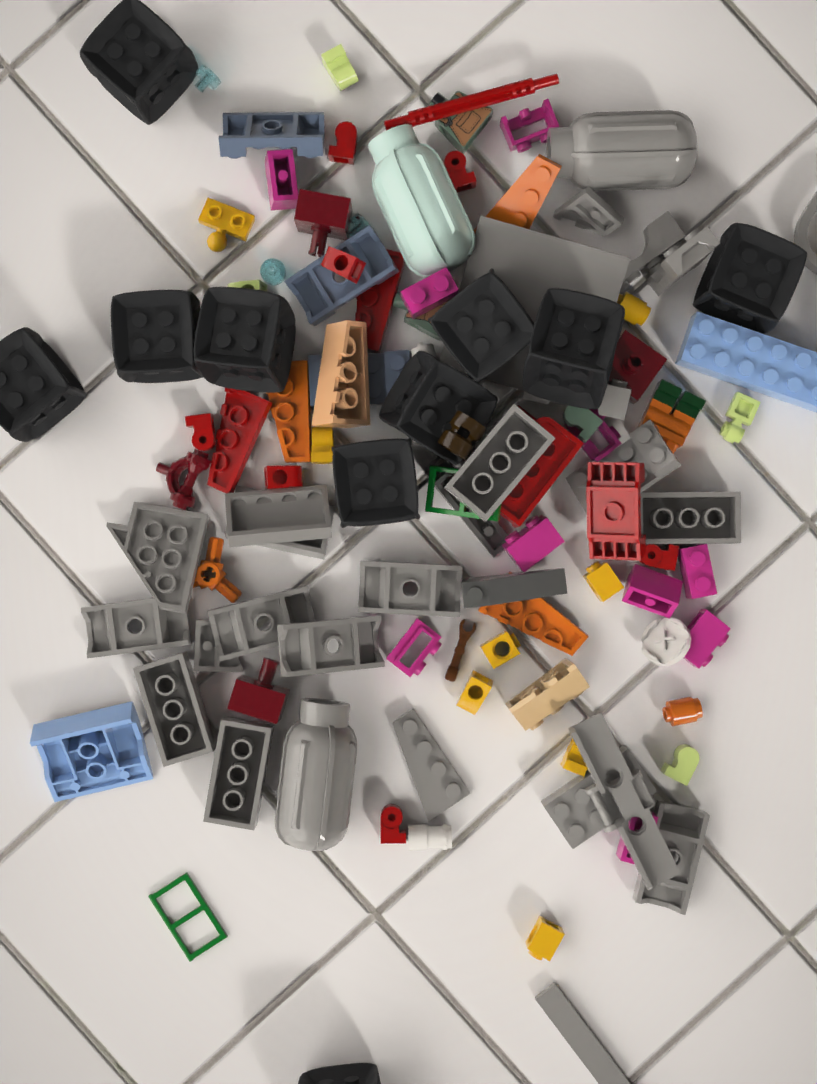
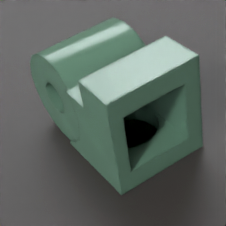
M568 405L563 413L564 422L568 426L576 427L581 431L577 438L584 443L588 441L603 422L602 419L589 409Z

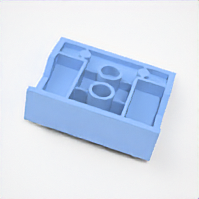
M133 701L33 725L30 744L31 746H37L44 766L45 780L54 802L153 779L141 723Z

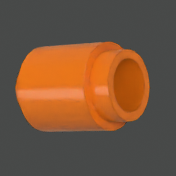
M686 697L667 701L666 707L662 709L665 721L669 722L671 726L696 722L698 718L703 716L702 706L698 698Z

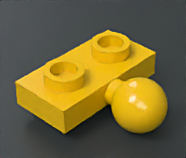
M208 197L198 221L202 225L217 230L208 236L207 245L212 251L221 252L227 246L226 234L246 242L254 224L255 216Z

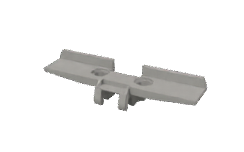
M602 712L568 728L594 781L593 785L584 790L587 795L591 796L604 823L603 829L606 833L615 829L618 830L647 890L681 874L650 812V809L655 806L656 801L653 795L649 793L640 769H636L631 773ZM614 769L619 772L618 778L610 782L605 781V774L608 770ZM607 789L611 792L621 814V817L615 820L601 795ZM632 817L642 819V826L639 830L633 831L629 829L628 822Z

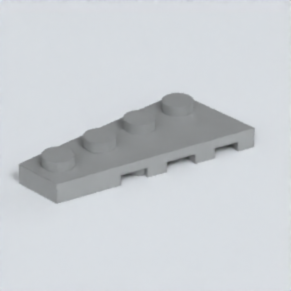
M414 708L392 723L429 822L469 795L470 791Z

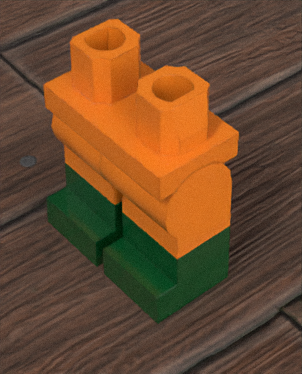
M662 379L657 383L638 427L651 420L658 427L662 438L674 454L677 448L683 446L706 400L688 391H684L681 394L683 389Z

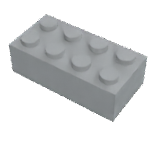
M513 404L444 489L486 522L555 440V437L518 406Z
M642 492L641 534H646V544L741 543L740 492Z
M185 651L133 668L163 767L213 752L216 749V742L188 652Z
M227 716L221 719L203 822L248 830L256 828L275 725Z
M625 745L621 746L619 749L631 773L636 769H640L649 793L653 795L658 792L630 750ZM614 769L608 770L605 774V781L610 782L618 778L619 772ZM588 770L584 777L581 775L577 776L541 801L543 807L572 849L598 833L604 826L591 796L587 795L584 790L594 784ZM607 789L601 795L615 820L621 817V814L611 792Z

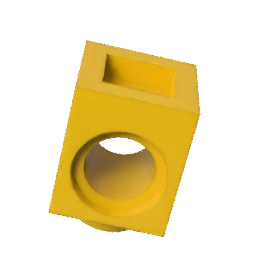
M597 561L586 568L588 573L583 577L599 601L604 602L624 588L607 562L600 564Z
M506 630L480 645L493 669L519 655L520 652L517 648L521 646L515 634L509 635ZM501 641H505L509 645V650L505 655H498L495 652L496 644Z
M539 916L525 942L529 950L528 953L538 960L545 958L550 961L565 935L562 927Z

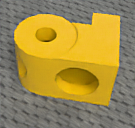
M312 427L311 463L333 464V427Z
M473 670L456 706L475 715L491 690L493 680Z
M572 738L560 765L564 769L584 777L587 767Z

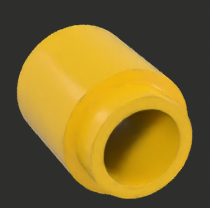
M627 291L623 295L619 293L617 303L625 309L624 320L633 325L637 323L642 326L652 308L647 306V302Z

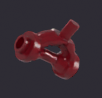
M194 449L193 453L188 452L187 456L173 462L171 466L161 462L158 463L156 472L166 475L168 489L171 493L169 499L174 501L173 506L186 511L188 507H194L193 486L197 476L203 470H207L210 467L211 460L207 459L209 454ZM186 469H188V474L186 476L184 484L181 486L180 476Z

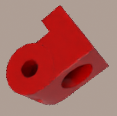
M341 122L335 129L337 145H329V161L354 165L358 141L357 129L351 122Z
M460 151L449 152L445 156L444 165L457 193L476 188L477 180L474 171L466 172V157Z
M330 246L321 263L322 267L355 284L358 283L366 265L359 258Z
M213 414L185 416L186 427L194 428L192 436L193 446L200 451L208 452L212 450L217 440Z
M302 466L264 467L265 490L303 487Z
M648 544L645 547V554L640 562L648 567L675 571L680 546L666 544V549L661 550L657 545Z
M388 804L382 809L381 844L406 843V830H399L403 820V812L396 804Z

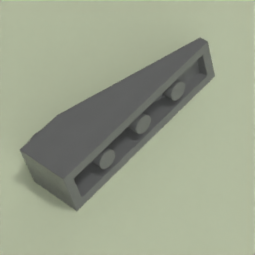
M444 461L440 465L442 467L454 468L447 461ZM436 471L435 488L453 510H459L460 501L444 489L455 473ZM466 507V512H472ZM459 516L493 557L504 549L502 544L506 542L505 538L508 535L497 521L487 520L484 522L482 519Z
M565 568L463 578L461 582L464 608L490 606L567 594Z

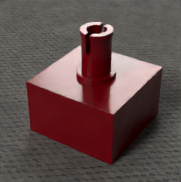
M299 189L294 221L298 232L312 234L309 255L316 257V252L318 257L325 255L327 237L341 240L348 239L353 212L351 198Z
M625 330L617 342L608 382L611 383L612 379L626 381L627 386L632 389L629 402L635 404L665 364L667 358Z
M264 657L258 679L245 675L238 677L235 681L227 709L277 724L282 718L290 693V689L272 684L279 662Z

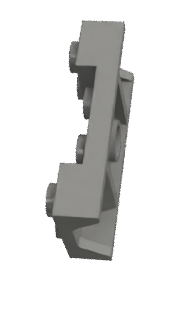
M708 226L701 231L696 228L684 238L686 240L685 244L679 248L677 245L671 247L663 254L665 257L664 261L649 271L652 275L647 279V282L658 296L663 294L667 288L689 271L699 266L720 244Z
M648 420L629 434L631 437L629 440L599 461L644 463L645 481L640 484L641 493L682 466L662 438L658 427L651 420ZM587 464L565 478L586 514Z
M360 561L358 612L460 617L463 566ZM412 581L417 585L418 591L414 596H407L403 593V585L406 582Z
M308 586L207 611L220 661L278 647L277 624L315 621ZM268 616L270 618L271 626L268 630L262 631L258 629L256 623L259 617Z
M154 598L81 608L88 636L87 659L192 644L188 611L187 614L162 610ZM132 619H138L142 623V630L137 634L129 629V623Z
M381 616L277 624L281 676L293 677L385 667V661L379 652L377 631L381 623ZM334 638L338 641L339 647L335 653H330L327 644L329 640Z
M656 800L654 813L658 816L657 826L669 851L678 853L679 858L676 865L681 874L647 890L638 873L632 898L635 903H650L686 915L710 815L705 811Z

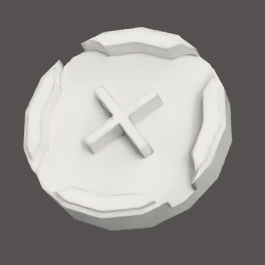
M673 616L670 619L658 618L650 623L642 634V653L651 663L658 666H670L678 663L685 657L690 648V630L680 619Z

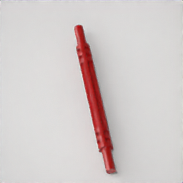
M557 73L535 80L528 78L409 111L408 115L384 121V126L386 130L404 124L412 125V127L534 94L535 90L559 84V78Z

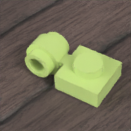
M736 392L725 415L733 420L731 422H724L719 435L723 436V439L730 443H739L745 432V429L741 428V424L751 425L761 402Z

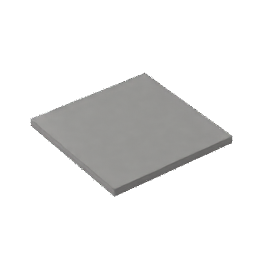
M480 216L475 233V248L468 258L459 293L472 282L489 273V270L493 268L494 274L506 284L535 323L543 296L551 288L578 291L617 302L630 258ZM529 344L508 362L483 379L524 391L523 372L525 360L529 353ZM444 345L439 361L450 365L462 373L468 374Z

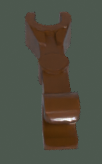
M463 619L459 624V640L454 649L451 664L448 666L445 674V679L452 682L456 679L466 643L476 630L475 622H473L471 631L466 632L463 629L466 619Z

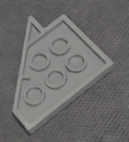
M134 502L128 526L108 522L106 526L162 610L187 614L209 516L204 513Z

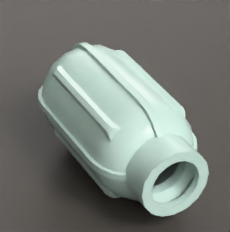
M399 125L382 132L368 144V149L376 164L372 174V187L405 263L412 272L422 277H428L445 267L449 271L459 267L472 254L475 248L476 237L472 224L441 157L429 145L419 143L412 125Z

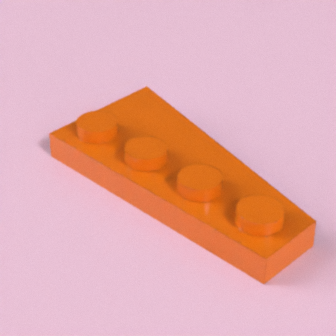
M539 154L485 217L530 229L562 166Z
M308 360L292 361L285 389L282 392L266 394H268L269 401L273 403L270 409L277 426V434L285 463L311 462L312 452Z
M543 597L481 606L478 609L479 612L496 618L506 625L517 628L529 636L538 638L542 642L571 656L589 637L587 633Z

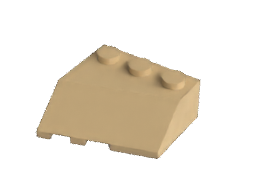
M565 658L505 705L525 731L529 728L534 730L544 722L542 719L550 714H556L564 707V704L571 699L577 698L590 686L575 664Z

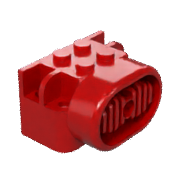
M520 405L516 406L554 436L555 440L501 503L500 515L512 523L514 528L522 525L584 444L555 420L549 417L537 419Z

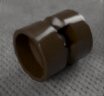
M457 410L450 421L451 428L445 429L437 442L467 461L474 450L473 442H479L486 428L470 416ZM460 428L469 433L467 439L457 433Z

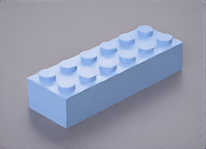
M698 311L691 316L675 362L676 365L817 413V352Z

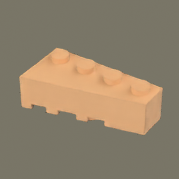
M345 320L327 324L311 426L354 428L371 425L366 322Z

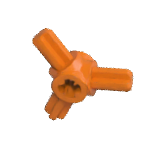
M210 537L206 558L201 560L200 566L197 568L193 588L200 586L201 589L208 587L211 591L216 589L231 603H235L242 595V592L225 578L227 573L223 571L224 564L220 563L224 539ZM213 568L212 572H216V576L208 581V576H204V573Z

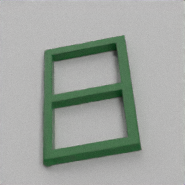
M430 465L425 512L480 519L473 512H466V506L461 502L459 510L432 507L436 471L456 474L459 469ZM501 504L488 520L499 521Z
M188 872L148 896L189 962L228 937ZM185 880L200 906L174 923H171L156 898ZM204 910L220 935L191 953L175 928Z

